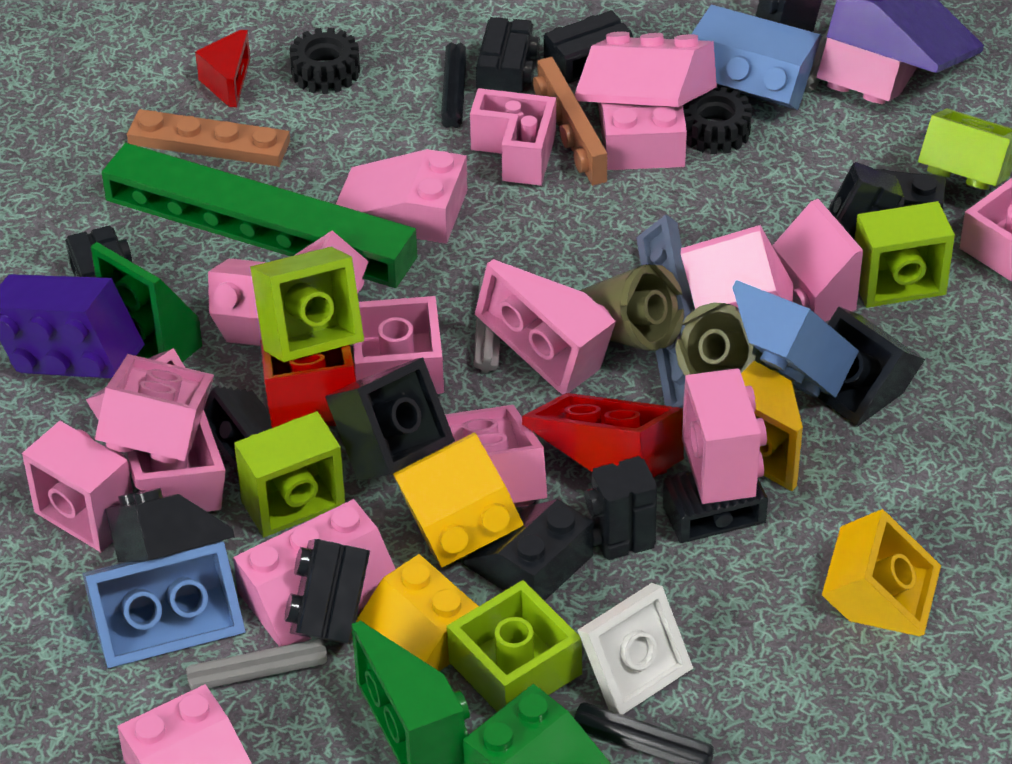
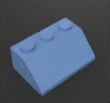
M710 5L692 34L698 35V40L714 41L717 87L725 86L728 87L729 91L735 89L740 94L798 110L822 35Z
M736 280L732 289L748 341L763 353L760 360L778 369V372L794 382V387L817 398L820 392L836 398L859 351L811 309Z
M224 541L149 561L124 562L82 573L107 668L246 633Z

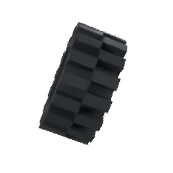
M316 28L315 34L306 31L303 33V39L297 36L294 39V44L290 45L289 54L292 79L295 83L298 82L299 87L303 90L308 86L311 93H316L317 89H321L322 94H329L328 89L333 88L335 93L342 91L341 85L349 88L352 86V80L357 81L359 78L360 59L358 42H355V38L352 35L347 37L346 31L340 30L335 34V28H328L327 32H322L321 28ZM320 60H331L326 62H320Z
M721 86L720 91L713 89L684 104L687 145L692 148L697 144V151L703 153L708 148L710 149V154L716 155L717 149H722L724 154L731 153V146L736 150L740 149L742 142L746 144L749 140L751 132L752 106L748 104L749 99L746 96L740 97V92L735 89L728 93V87ZM718 118L725 121H710L707 119Z

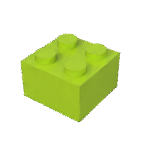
M948 108L931 116L918 162L928 165L927 171L932 174L949 178L951 173L967 177L965 183L970 186L989 190L990 185L997 186L1010 177L1012 171V128Z
M939 201L857 214L855 241L863 249L859 293L866 308L947 294L955 234Z
M327 247L250 266L263 350L282 362H287L364 341L352 256L333 247Z
M318 411L234 442L241 502L263 538L311 520L345 503L341 446Z
M524 580L447 625L450 664L497 712L533 683L550 695L582 675V641L580 636Z

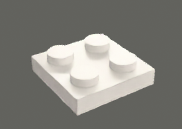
M650 583L578 629L579 636L610 711L622 715L693 669L661 585Z

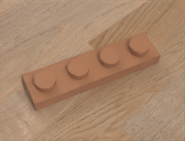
M553 57L538 60V76L533 78L535 94L556 97V123L560 127V136L564 147H571L574 152V162L578 172H585L592 186L607 182L608 153Z
M139 109L127 132V140L129 144L141 147L280 167L290 143V131Z

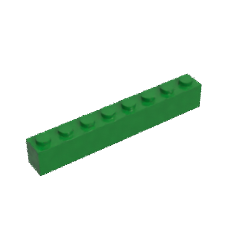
M126 142L102 171L106 201L290 257L330 231H334L369 261L362 277L363 279L392 288L398 287L418 257L416 228Z

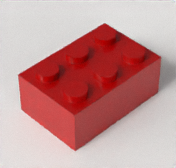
M260 340L264 382L272 428L316 411L319 412L327 425L336 426L325 396L356 382L350 345L282 362L265 352L262 340Z

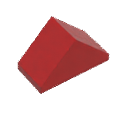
M238 30L195 51L198 80L228 107L237 108L250 63L248 30Z

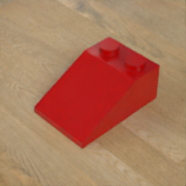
M565 393L522 416L523 426L591 472H593V468L612 463L618 466L619 461L639 456L642 459L644 458L654 478L657 475L666 473L667 469L684 459V444L682 441L683 408Z

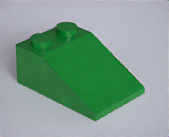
M98 242L91 246L95 276L99 278H112L145 344L137 354L138 357L149 359L154 355L174 348L183 363L203 346L199 317L160 278Z
M364 622L352 623L356 683L398 763L464 764L463 739L469 735L465 727V720L470 718V712L460 690L454 692L443 673Z
M534 683L463 739L464 764H611L569 711Z

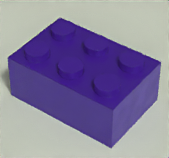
M8 274L0 284V342L9 357L10 363L17 372L112 378L127 354L137 356L145 345L112 278Z

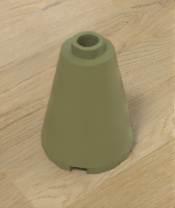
M641 265L579 290L586 293L597 304L604 306L611 317L616 320L610 338L611 342L646 351H655L672 345L680 334L684 320V309H678L676 295H682L681 287L673 273L662 265Z
M713 302L699 306L686 316L682 323L685 327L682 331L681 339L677 338L675 350L678 365L684 375L739 368L742 373L753 361L771 370L776 369L760 360L763 353L749 343L739 309L733 305Z

